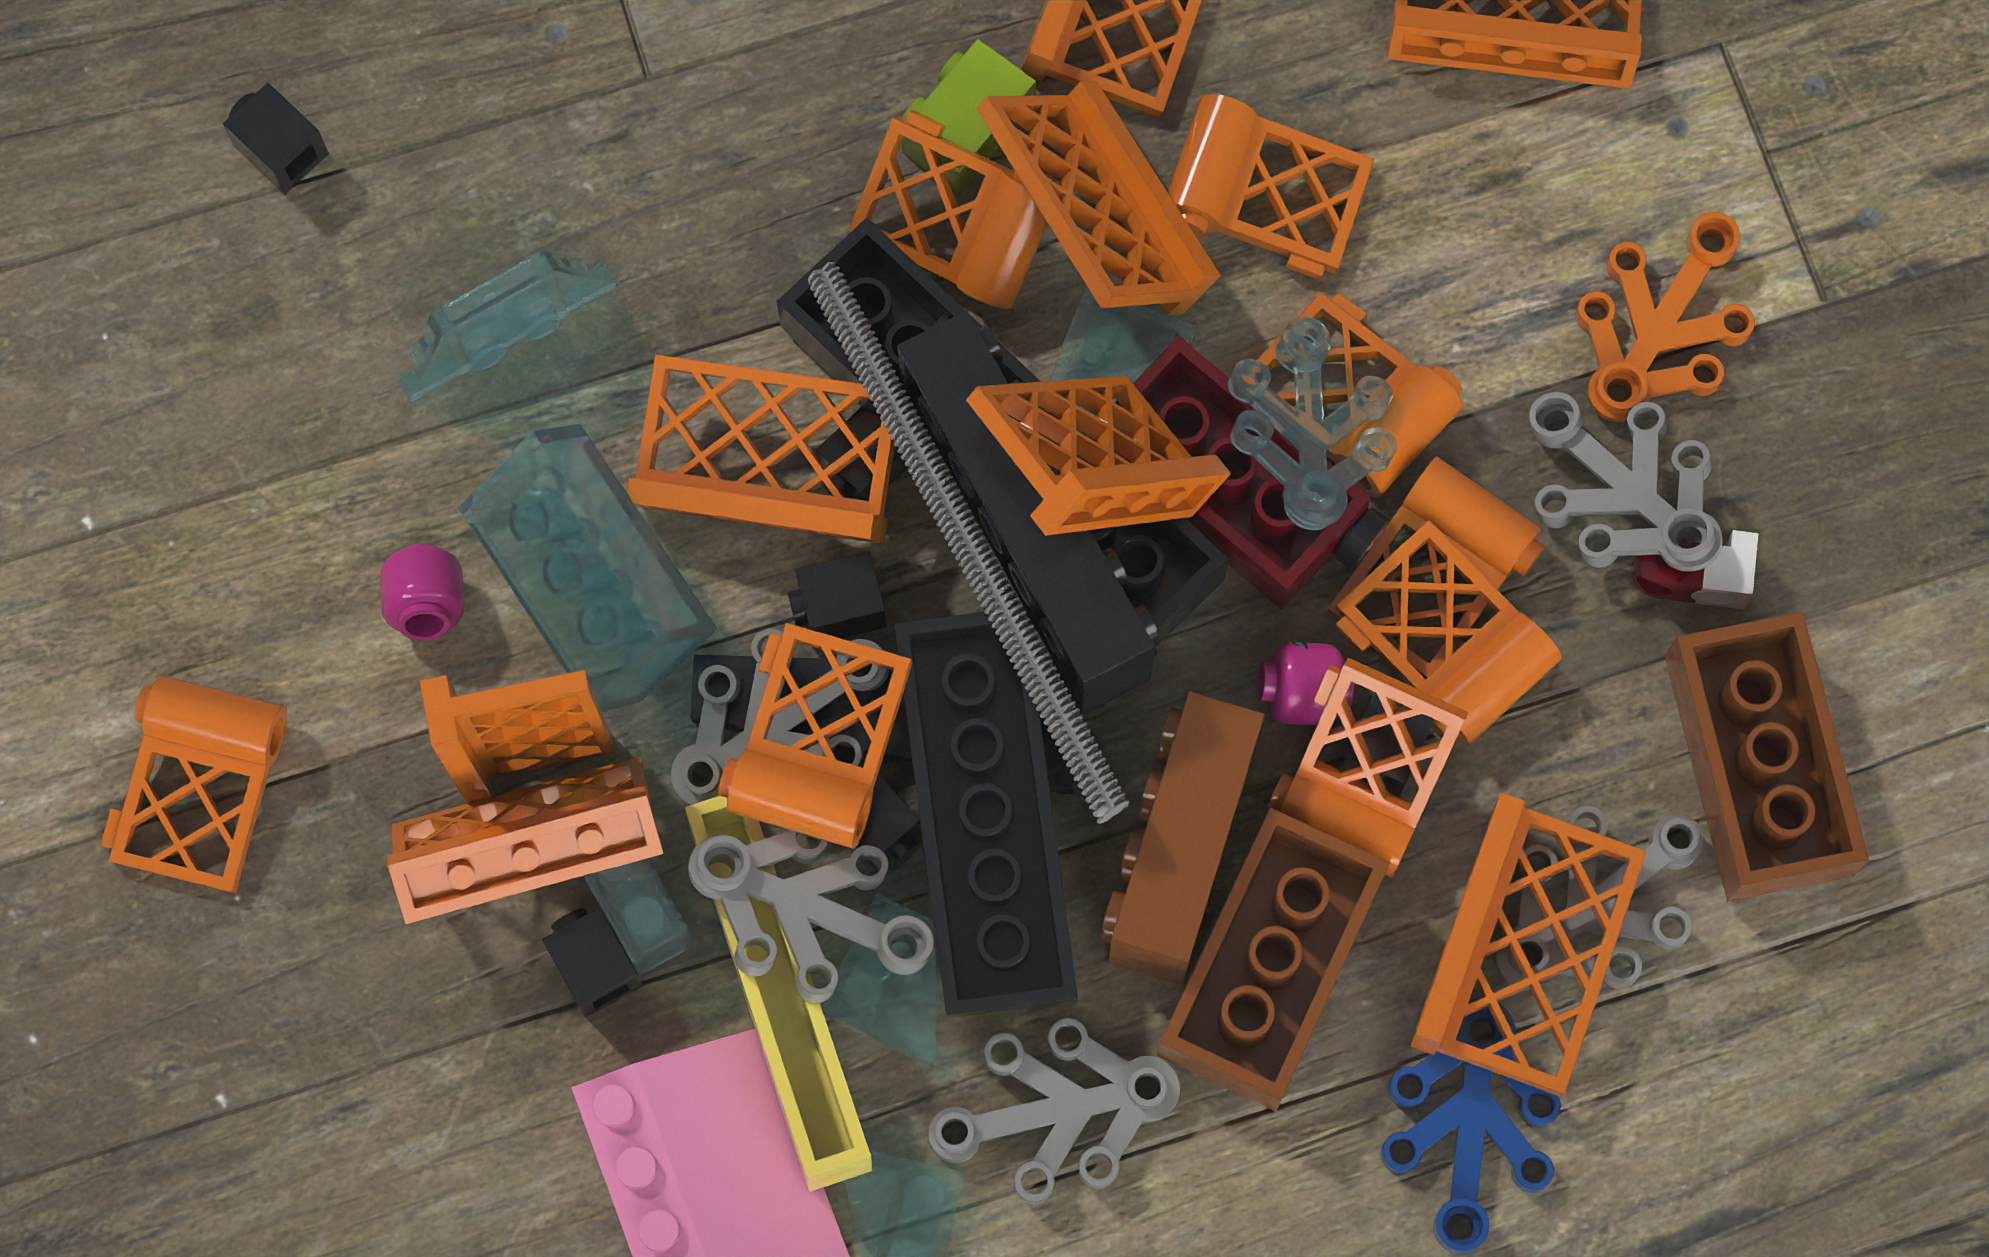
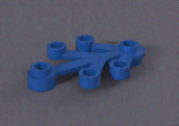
M1479 999L1470 1000L1468 1004L1475 1002ZM1499 1004L1513 1034L1515 1035V1024L1511 1014L1504 1006ZM1488 1006L1463 1017L1456 1040L1479 1049H1485L1504 1040ZM1475 1022L1488 1024L1493 1031L1492 1041L1486 1044L1474 1041L1470 1035V1026ZM1509 1049L1496 1054L1514 1061ZM1438 1051L1435 1055L1430 1054L1416 1066L1401 1068L1393 1075L1388 1086L1389 1096L1393 1103L1400 1108H1416L1428 1096L1430 1085L1465 1061ZM1465 1062L1462 1090L1407 1132H1396L1390 1135L1381 1148V1160L1384 1166L1393 1173L1406 1174L1418 1165L1423 1152L1458 1126L1450 1200L1438 1211L1433 1223V1231L1438 1243L1445 1250L1454 1254H1467L1476 1250L1485 1241L1489 1232L1487 1213L1477 1203L1485 1132L1512 1165V1179L1515 1185L1522 1191L1528 1193L1539 1192L1551 1182L1554 1175V1167L1550 1158L1546 1154L1533 1149L1489 1093L1492 1071ZM1500 1075L1520 1098L1519 1114L1526 1124L1542 1128L1550 1125L1557 1118L1561 1109L1559 1096ZM1403 1077L1416 1079L1421 1087L1420 1095L1414 1099H1407L1401 1096L1397 1090L1398 1080ZM1535 1095L1547 1098L1551 1104L1550 1115L1545 1118L1534 1116L1528 1108L1529 1098ZM1397 1141L1409 1144L1413 1150V1160L1407 1164L1396 1163L1390 1156L1389 1149L1391 1144ZM1534 1160L1542 1165L1544 1178L1541 1182L1530 1183L1523 1178L1521 1165L1524 1161ZM1454 1216L1466 1218L1471 1225V1235L1469 1238L1458 1240L1452 1237L1448 1231L1449 1219Z

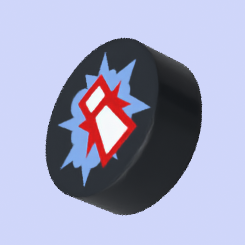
M1373 507L1368 508L1353 523L1335 552L1336 559L1352 571H1355L1391 519Z

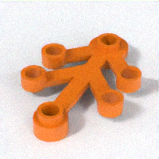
M1708 212L1702 214L1694 221L1686 240L1687 250L1690 254L1656 309L1644 273L1647 261L1644 250L1638 244L1628 241L1618 243L1611 250L1606 262V270L1608 275L1621 285L1636 338L1625 359L1623 358L1612 325L1616 311L1615 303L1608 294L1601 291H1592L1585 294L1580 299L1575 312L1577 324L1590 335L1599 367L1589 381L1587 395L1591 407L1600 417L1611 422L1624 423L1627 422L1628 413L1633 406L1641 402H1649L1650 398L1686 390L1698 396H1708L1718 389L1724 378V367L1721 361L1711 354L1696 355L1685 366L1647 372L1657 354L1717 340L1728 346H1739L1750 337L1755 327V318L1751 310L1741 304H1730L1725 306L1720 313L1678 322L1711 267H1718L1727 263L1733 257L1739 245L1740 230L1730 216L1721 212ZM1704 237H1713L1719 241L1721 250L1710 252L1702 247L1700 240ZM1621 255H1628L1635 260L1637 268L1630 271L1623 270L1617 265L1616 258ZM1591 304L1599 305L1605 310L1606 317L1602 320H1593L1587 316L1585 307ZM1728 317L1740 319L1745 326V331L1740 333L1729 331L1725 327L1724 319ZM1697 367L1710 369L1714 375V381L1710 383L1698 381L1693 374V369ZM1614 385L1622 386L1628 391L1629 399L1624 402H1617L1609 396L1607 389Z

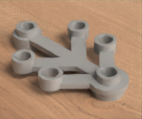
M1551 392L1542 395L1533 403L1529 412V419L1537 441L1549 448H1565L1609 487L1608 489L1568 490L1562 485L1553 484L1542 488L1535 497V508L1540 522L1550 528H1561L1570 523L1574 516L1639 514L1654 527L1613 531L1610 526L1605 524L1589 525L1581 532L1578 540L1581 556L1588 565L1598 568L1606 567L1612 564L1618 556L1661 555L1669 566L1677 570L1696 571L1707 567L1718 557L1723 542L1721 529L1712 516L1703 512L1704 480L1709 476L1712 469L1710 452L1705 444L1697 440H1686L1678 444L1672 452L1673 470L1679 479L1677 510L1658 495L1659 442L1667 432L1665 413L1658 404L1641 402L1633 406L1628 413L1627 423L1630 436L1633 439L1631 471L1582 428L1583 422L1579 406L1570 395L1562 392ZM1651 417L1658 420V423L1648 430H1643L1636 426L1643 418ZM1560 420L1568 423V426L1562 430H1547L1548 426L1554 421ZM1688 456H1698L1703 459L1700 465L1695 468H1685L1681 465L1682 460ZM1553 500H1561L1566 503L1565 507L1559 512L1551 513L1544 510L1547 503ZM1694 536L1701 540L1700 545L1694 548L1684 549L1679 546V543L1686 537ZM1596 539H1605L1610 542L1608 548L1601 552H1593L1588 549L1589 544Z
M768 628L761 630L753 638L751 652L757 664L744 731L723 744L728 703L733 701L740 691L739 677L735 671L722 665L710 666L700 675L698 688L704 698L696 743L684 748L676 756L671 768L673 788L678 796L688 804L693 805L718 797L720 779L728 759L734 758L739 760L741 754L746 749L769 678V674L758 670L763 656L761 646L769 637L770 632L782 636V631ZM856 639L851 641L885 651L879 644L870 640ZM839 654L836 658L840 667L852 659ZM872 664V668L867 675L856 677L852 673L846 676L852 689L862 692L872 691L885 682L890 669ZM717 673L726 674L730 680V688L722 697L713 696L709 690V681ZM837 681L805 698L814 715L843 695L845 691L840 681ZM798 703L774 715L766 740L791 746L809 736L790 732L806 720ZM837 735L831 739H826L832 751L842 742L851 744L855 750V758L851 764L861 767L865 753L862 744L856 738L847 735ZM819 743L805 750L826 757ZM701 762L709 764L713 771L711 782L704 787L697 786L692 780V770Z
M1583 806L1576 809L1567 822L1575 825L1576 820L1587 817L1592 819L1598 826V834L1605 836L1608 830V822L1604 813L1592 806ZM1671 814L1663 817L1655 825L1649 835V846L1643 849L1647 853L1634 891L1664 867L1679 870L1694 862L1704 845L1702 829L1694 819L1683 814ZM1675 828L1683 830L1689 837V846L1684 849L1673 847L1667 839L1668 831ZM1571 843L1576 854L1586 850L1584 847ZM1532 845L1524 850L1527 858L1531 856L1541 857L1548 866L1558 862L1554 852L1546 846ZM1597 856L1581 863L1593 888ZM1517 863L1516 872L1519 879H1522L1524 875ZM1627 863L1594 888L1597 895L1621 884ZM1569 868L1565 909L1587 900L1571 868ZM1554 875L1540 881L1545 894L1546 884L1552 880ZM1530 887L1520 891L1518 923L1516 927L1512 928L1513 932H1517L1545 919ZM1616 898L1602 904L1608 918ZM1666 907L1657 914L1627 910L1618 937L1654 941L1656 945L1663 949H1676L1682 946L1691 935L1692 922L1689 915L1677 907ZM1592 909L1560 923L1569 941L1581 932L1604 934ZM1664 918H1673L1678 921L1682 929L1681 937L1670 939L1664 936L1660 930V921ZM1550 928L1519 941L1520 946H1532L1540 954V963L1531 967L1534 974L1566 960ZM1509 946L1495 952L1496 968L1500 976L1508 984L1512 985L1525 979ZM1626 946L1614 947L1611 959L1622 957L1628 960L1632 966L1631 976L1628 978H1618L1613 975L1608 965L1604 982L1612 988L1624 989L1631 986L1640 976L1642 961L1633 949ZM1574 950L1575 953H1576V955H1579V954H1581V953L1584 952V951ZM1595 958L1581 964L1588 978ZM1571 969L1558 974L1575 977ZM1553 977L1540 982V986L1547 985Z
M789 830L744 845L740 840L732 836L717 835L704 839L694 848L688 864L690 880L702 895L721 901L738 942L734 956L737 967L749 976H761L771 969L777 955V946L774 939L769 934L762 932L749 899V896L772 905L799 969L795 982L796 990L808 1002L821 1003L828 1000L832 996L838 982L837 969L829 960L824 958L810 923L878 952L881 963L888 970L896 974L908 975L919 971L924 967L932 952L933 935L930 928L922 920L913 916H899L887 924H883L822 897L850 886L865 891L873 890L880 886L888 870V859L884 852L875 846H861L854 850L848 858L786 879H781L761 869L788 858H792L802 864L814 863L824 854L828 841L815 838L818 846L814 849H805L798 845L795 838L801 833ZM861 860H869L877 866L878 873L872 876L863 875L858 871L856 863ZM716 862H722L731 868L733 874L728 878H718L711 873L709 866ZM897 942L907 943L913 949L914 956L902 959L894 954L892 945ZM750 945H758L766 951L767 959L760 962L752 961L747 958L744 949ZM810 972L822 973L828 980V986L821 989L813 988L807 983L805 975Z
M1064 1018L1054 1023L1049 1031L1048 1044L1053 1055L1064 1061L1077 1059L1111 1082V1084L1084 1089L1025 1053L1022 1043L1014 1035L999 1033L991 1037L985 1046L984 1057L988 1068L997 1075L1013 1076L1047 1098L978 1115H973L968 1110L960 1107L944 1109L930 1123L928 1132L930 1146L933 1152L943 1161L962 1163L976 1154L981 1142L1054 1125L1033 1161L1023 1164L1015 1175L1014 1185L1017 1195L1027 1203L1038 1204L1047 1200L1052 1194L1054 1176L1091 1116L1119 1110L1100 1145L1086 1150L1079 1162V1174L1086 1185L1095 1189L1106 1188L1115 1181L1119 1170L1118 1161L1142 1122L1159 1121L1168 1116L1175 1108L1180 1095V1082L1175 1070L1166 1061L1154 1056H1140L1128 1062L1089 1038L1087 1030L1081 1022L1072 1018ZM1063 1029L1075 1030L1081 1038L1079 1046L1070 1051L1061 1049L1055 1041L1059 1031ZM1001 1043L1013 1046L1017 1052L1014 1062L1006 1066L997 1064L991 1056L993 1049ZM1143 1077H1151L1158 1082L1160 1092L1153 1099H1143L1135 1091L1136 1082ZM960 1122L967 1128L968 1135L962 1143L952 1145L943 1139L942 1131L948 1123ZM1094 1156L1107 1158L1111 1164V1173L1103 1179L1091 1177L1086 1170V1164L1090 1158ZM1030 1171L1041 1172L1047 1179L1045 1190L1039 1194L1026 1192L1021 1184L1023 1176Z

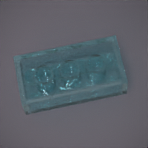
M581 424L532 431L458 507L565 672L571 673L585 670L602 712L641 702L718 629Z

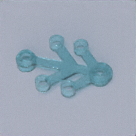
M1303 317L1290 322L1284 328L1276 345L1278 361L1283 367L1294 373L1296 412L1268 386L1271 381L1269 369L1260 361L1243 359L1235 365L1228 380V388L1236 399L1249 403L1255 410L1244 411L1238 416L1231 430L1230 438L1233 445L1239 451L1252 455L1284 485V508L1290 520L1304 529L1320 530L1337 522L1343 515L1348 502L1346 490L1371 471H1382L1388 467L1397 450V443L1393 435L1385 429L1378 427L1368 428L1362 432L1354 447L1353 454L1328 471L1326 451L1365 421L1381 418L1393 399V391L1390 385L1379 377H1363L1357 383L1350 400L1324 418L1321 367L1331 349V340L1328 330L1322 322L1315 318ZM1242 377L1252 379L1257 385L1247 383ZM1364 394L1375 397L1378 402L1368 399ZM1274 427L1298 449L1299 464L1271 440ZM1245 429L1254 430L1259 436L1250 435ZM1368 446H1375L1378 449H1380L1382 453H1376L1372 451Z

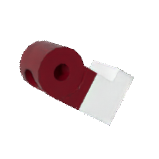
M1733 530L1726 545L1722 546L1718 557L1707 567L1696 571L1677 570L1669 566L1661 555H1635L1631 567L1632 579L1641 592L1654 598L1745 610L1753 595L1758 533ZM1685 539L1679 543V546L1684 549L1700 545V543L1696 542L1689 543Z

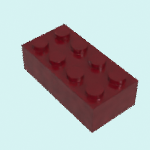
M1178 335L1133 384L1191 457L1216 454L1231 473L1192 517L1186 519L1229 559L1228 565L1283 610L1336 552L1340 542L1353 523L1368 510L1371 497Z

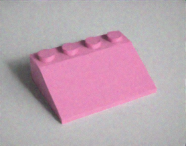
M756 1029L640 1061L571 1087L633 1257H850L824 1187L811 1192L808 1190Z

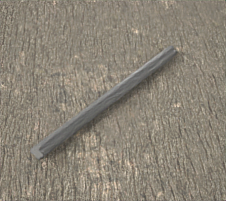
M827 262L822 269L814 270L808 278V284L811 285L810 289L815 292L813 295L818 298L817 302L822 305L820 308L825 311L824 315L829 317L827 321L832 324L831 329L836 330L834 334L839 337L838 342L843 343L841 347L846 350L845 355L850 356L848 360L853 362L852 368L857 369L855 373L860 375L859 381L864 382L862 386L867 388L866 394L871 395L869 399L874 401L873 407L878 408L876 412L881 415L880 420L885 421L883 425L888 428L887 433L892 434L890 438L895 441L894 446L899 448L897 450L898 453L903 454L901 459L906 461L905 466L910 467L908 472L913 474L912 479L917 481L915 485L921 487L919 492L924 494L922 498L927 500V506L932 507L929 511L935 514L933 518L938 520L937 526L942 527L941 533L946 534L944 539L949 541L948 546L953 547L951 552L957 554L955 559L960 561L958 565L964 568L962 572L967 574L966 579L972 581L969 585L975 588L974 594L979 595L977 600L982 602L981 607L986 608L984 613L990 615L988 620L994 622L991 626L997 629L996 635L1001 636L999 641L1003 642V648L1008 650L1006 654L1012 656L1010 661L1016 663L1014 669L1020 670L1017 674L1023 677L1021 682L1027 684L1025 689L1031 691L1028 695L1034 698L1033 704L1038 705L1036 710L1042 712L1040 717L1046 719L1043 723L1049 726L1048 732L1053 733L1051 735L1052 739L1057 740L1055 745L1061 747L1058 751L1064 754L1063 760L1068 761L1067 767L1072 768L1070 773L1076 775L1074 780L1080 782L1077 785L1078 788L1084 789L1081 792L1082 795L1088 796L1085 801L1091 803L1090 809L1095 810L1093 816L1099 817L1097 823L1107 822L1111 817L1128 807L1129 801L1121 802L1125 799V793L1117 795L1121 792V786L1114 788L1117 785V779L1110 781V779L1114 778L1113 771L1106 774L1110 771L1109 764L1102 767L1106 764V758L1098 760L1102 757V751L1100 750L1095 753L1098 750L1097 743L1091 746L1094 743V736L1087 739V737L1091 736L1090 729L1084 731L1087 729V723L1080 724L1083 722V716H1078V708L1074 709L1076 708L1075 701L1070 702L1072 701L1071 694L1067 695L1068 688H1063V680L1059 681L1061 679L1059 678L1060 674H1056V666L1052 667L1051 663L1053 661L1052 659L1048 660L1049 653H1045V646H1041L1040 642L1042 640L1038 639V633L1034 632V626L1030 624V618L1026 617V611L1022 612L1023 609L1021 608L1023 605H1019V598H1016L1014 595L1016 592L1012 591V585L1007 582L1008 578L1003 575L1004 570L999 568L1001 565L1000 563L997 564V557H994L992 554L993 550L988 548L990 544L984 541L986 537L981 534L982 530H979V524L973 521L975 517L970 514L971 509L968 510L966 507L968 505L967 502L962 501L964 496L959 494L960 489L955 487L957 484L952 481L953 476L948 474L949 469H946V463H943L941 461L942 456L937 454L939 450L935 449V443L930 441L932 437L928 436L927 429L922 428L924 423L919 421L921 417L916 415L917 410L912 408L914 404L910 403V397L905 395L907 391L903 390V384L898 382L900 378L894 375L896 373L895 370L890 369L892 364L887 362L889 360L888 357L883 356L885 351L880 349L882 347L881 344L876 343L878 338L873 336L875 334L874 331L869 330L871 325L866 323L868 321L867 318L862 317L864 312L859 311L861 307L856 304L857 299L852 298L854 294L849 291L850 286L845 285L847 281L842 279L843 273L838 272L839 267H834L836 262Z

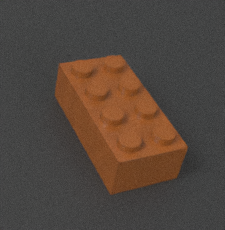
M1798 612L1677 636L1666 653L1665 660L1727 902L1853 877L1869 862V857L1804 613Z
M1191 691L1188 692L1183 710L1174 707L1170 708L1162 733L1161 747L1158 755V760L1167 763L1164 771L1152 768L1149 774L1139 815V820L1148 822L1145 832L1135 829L1131 832L1121 867L1123 869L1120 876L1121 881L1129 883L1126 894L1113 891L1102 926L1101 941L1111 944L1108 963L1183 986L1255 753L1265 714Z
M1270 807L1160 1041L1157 1056L1277 1111L1390 862Z

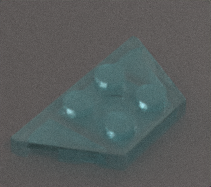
M542 250L433 311L423 328V336L416 342L410 354L418 368L400 374L397 380L398 384L411 404L471 369L475 371L488 369L502 360L506 355V350L526 338L537 340L547 336L560 325L563 317L617 288L618 283L606 263L599 262L589 271L582 258L572 256L560 258L557 253Z

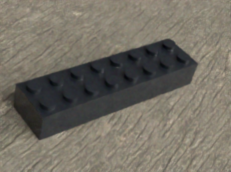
M865 218L777 300L781 327L836 380L860 384L864 382L859 381L860 375L855 373L857 369L852 368L853 362L848 360L850 356L845 355L846 350L841 347L843 343L838 342L839 337L834 334L836 330L831 329L832 324L827 321L829 317L824 315L825 311L820 308L822 305L817 302L818 298L813 295L815 292L810 289L811 285L808 284V278L814 270L822 269L827 262H836L834 267H839L838 272L843 273L842 279L847 281L845 285L850 286L849 291L854 294L852 298L857 299L856 304L861 307L859 311L864 312L862 317L868 319L866 323L871 325L869 330L875 332L873 336L878 338L876 343L882 345L880 349L885 351L883 356L889 358L887 362L892 364L890 369L895 370L896 373L894 375L899 378L897 345L966 311L868 218ZM971 316L977 329L983 327ZM996 340L1003 355V360L998 362V365L1008 384L1014 380H1018L1019 383L1041 382ZM863 398L859 402L864 405L869 399ZM1077 455V457H1079L1080 459H1082V460H1084L1085 462L1089 463L1090 465L1096 467L1095 465L1091 464L1090 462L1086 461L1085 459H1083V458H1081L1080 456ZM1186 518L1091 530L1101 550L1110 546L1118 556L1128 579V582L1122 584V588L1132 606L1142 603L1151 615L1159 633V638L1153 641L1155 648L1225 580L1229 559Z

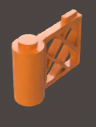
M1208 94L1203 95L1199 99L1168 189V194L1197 238H1203L1206 233L1220 232L1288 257L1285 268L1320 280L1324 271L1335 274L1339 268L1374 158L1259 117L1250 106L1235 98L1225 95ZM1264 139L1287 146L1298 166L1270 177L1259 155ZM1306 154H1309L1316 158L1309 161ZM1333 163L1355 171L1350 189L1332 198H1328L1314 170ZM1254 171L1260 183L1248 187ZM1303 175L1317 204L1290 215L1276 187ZM1265 192L1279 221L1260 228L1238 220L1243 201ZM1344 204V207H1343V210H1342V213H1341V216H1340V219H1339V217H1338L1336 211L1334 210V208L1337 207V206H1339V205ZM1322 213L1334 235L1329 253L1306 245L1296 224ZM1285 230L1288 238L1276 233Z
M914 110L908 112L906 119L900 116L892 117L848 231H853L865 218L871 221L879 199L896 193L908 227L892 234L882 229L880 230L918 266L955 283L958 289L978 301L998 308L1012 309L1047 227L1046 219L1015 170L1008 169L941 137L945 125ZM904 137L922 145L931 169L907 180H904L896 158ZM939 154L954 161L943 165ZM964 165L985 175L976 200L958 207L946 172ZM1041 169L1047 178L1053 179L1052 175ZM889 176L893 186L884 189ZM934 177L946 212L920 222L908 188ZM971 210L965 224L961 214ZM947 219L950 220L958 241L951 262L932 254L923 229ZM911 234L915 245L901 238Z
M1339 292L1332 300L1320 293L1238 379L1239 387L1333 460L1339 470L1365 493L1373 498H1380L1463 409V401L1459 396L1462 392V387L1458 380L1443 367L1435 365L1430 369L1423 365L1416 366L1363 325L1367 320V314ZM1323 316L1343 332L1344 348L1306 351L1305 334ZM1350 338L1361 346L1351 347ZM1299 342L1300 351L1289 352ZM1379 359L1393 370L1392 374L1381 385L1354 387L1352 361ZM1345 362L1347 388L1309 391L1307 364ZM1301 365L1302 392L1275 393L1261 382L1274 367ZM1366 400L1361 405V407L1357 411H1355V401ZM1348 402L1349 419L1332 437L1311 421L1310 405ZM1304 405V415L1292 406Z
M1436 456L1420 475L1399 510L1330 604L1328 612L1338 619L1343 617L1335 609L1336 605L1373 571L1382 557L1385 561L1390 556L1389 547L1403 527L1415 533L1430 520L1498 591L1514 570L1524 577L1536 562L1546 546L1537 540L1542 528ZM1426 542L1430 565L1409 568V578L1432 575L1433 583H1441L1440 573L1446 572V562L1438 563L1436 550ZM1401 570L1395 571L1385 581L1401 580ZM1389 592L1394 616L1369 620L1373 625L1399 626L1400 605L1397 592ZM1435 593L1438 609L1409 613L1407 624L1440 618L1441 627L1445 628L1444 594ZM1478 595L1473 603L1453 606V616L1464 614L1455 628H1472L1489 604ZM1384 636L1399 651V636H1397L1398 641L1391 636ZM1453 638L1452 655L1465 643L1464 639ZM1444 644L1430 663L1407 648V661L1427 679L1444 663Z
M1430 520L1344 597L1335 608L1343 616L1335 626L1361 653L1371 645L1408 685L1468 712L1456 740L1458 739L1466 746L1474 742L1562 660V655L1552 639L1533 620L1520 613ZM1426 542L1446 560V583L1408 582L1409 558ZM1401 566L1400 582L1385 581ZM1454 569L1468 584L1454 583ZM1373 591L1400 592L1399 626L1373 625L1356 607ZM1408 593L1445 594V628L1407 626ZM1454 594L1480 595L1497 614L1481 629L1453 628ZM1384 636H1399V651ZM1407 637L1445 638L1444 663L1427 679L1407 661ZM1453 638L1469 639L1452 655ZM1434 719L1431 729L1442 739L1448 725Z
M788 623L785 624L782 636L770 632L758 668L760 672L769 674V678L746 749L741 754L739 760L734 758L728 759L720 779L718 793L719 796L727 798V811L845 847L856 848L868 820L873 799V788L913 661L907 657ZM797 643L823 650L834 671L799 689L789 670ZM833 653L853 658L854 660L840 667ZM868 664L893 670L887 693L861 707L846 676ZM786 679L793 693L779 700ZM840 681L855 711L820 729L805 698ZM798 703L814 733L791 746L766 740L774 715ZM881 710L874 731L867 717ZM858 721H861L871 740L863 768L838 761L826 740ZM819 743L826 757L805 750Z
M1347 658L1342 669L1330 664L1314 699V702L1325 707L1295 777L1283 772L1269 801L1268 808L1271 807L1390 862L1385 876L1393 878L1468 712L1353 659ZM1351 682L1376 692L1385 712L1356 721L1345 698ZM1395 701L1405 706L1397 707ZM1338 714L1343 725L1331 729ZM1424 714L1448 725L1440 741L1415 748L1403 719ZM1391 724L1403 752L1373 761L1361 733ZM1349 737L1361 765L1341 771L1317 759L1324 744ZM1433 757L1426 772L1421 760ZM1408 764L1419 787L1413 803L1387 792L1379 773ZM1366 777L1368 782H1365L1361 779Z
M163 675L159 676L152 686L144 685L137 698L134 716L136 722L142 723L143 737L122 811L110 809L100 846L111 849L109 862L236 893L269 771L275 763L284 741L288 718L287 708L284 705ZM156 754L178 759L191 781L161 800L149 781ZM192 763L212 767L213 769L199 776ZM227 772L250 777L243 803L221 815L205 785ZM197 791L213 821L182 839L166 809ZM146 794L151 806L141 811ZM157 815L171 838L173 845L151 858L129 853L136 827ZM239 818L233 836L227 824ZM219 830L230 849L223 877L201 871L188 849ZM180 854L186 867L165 861Z

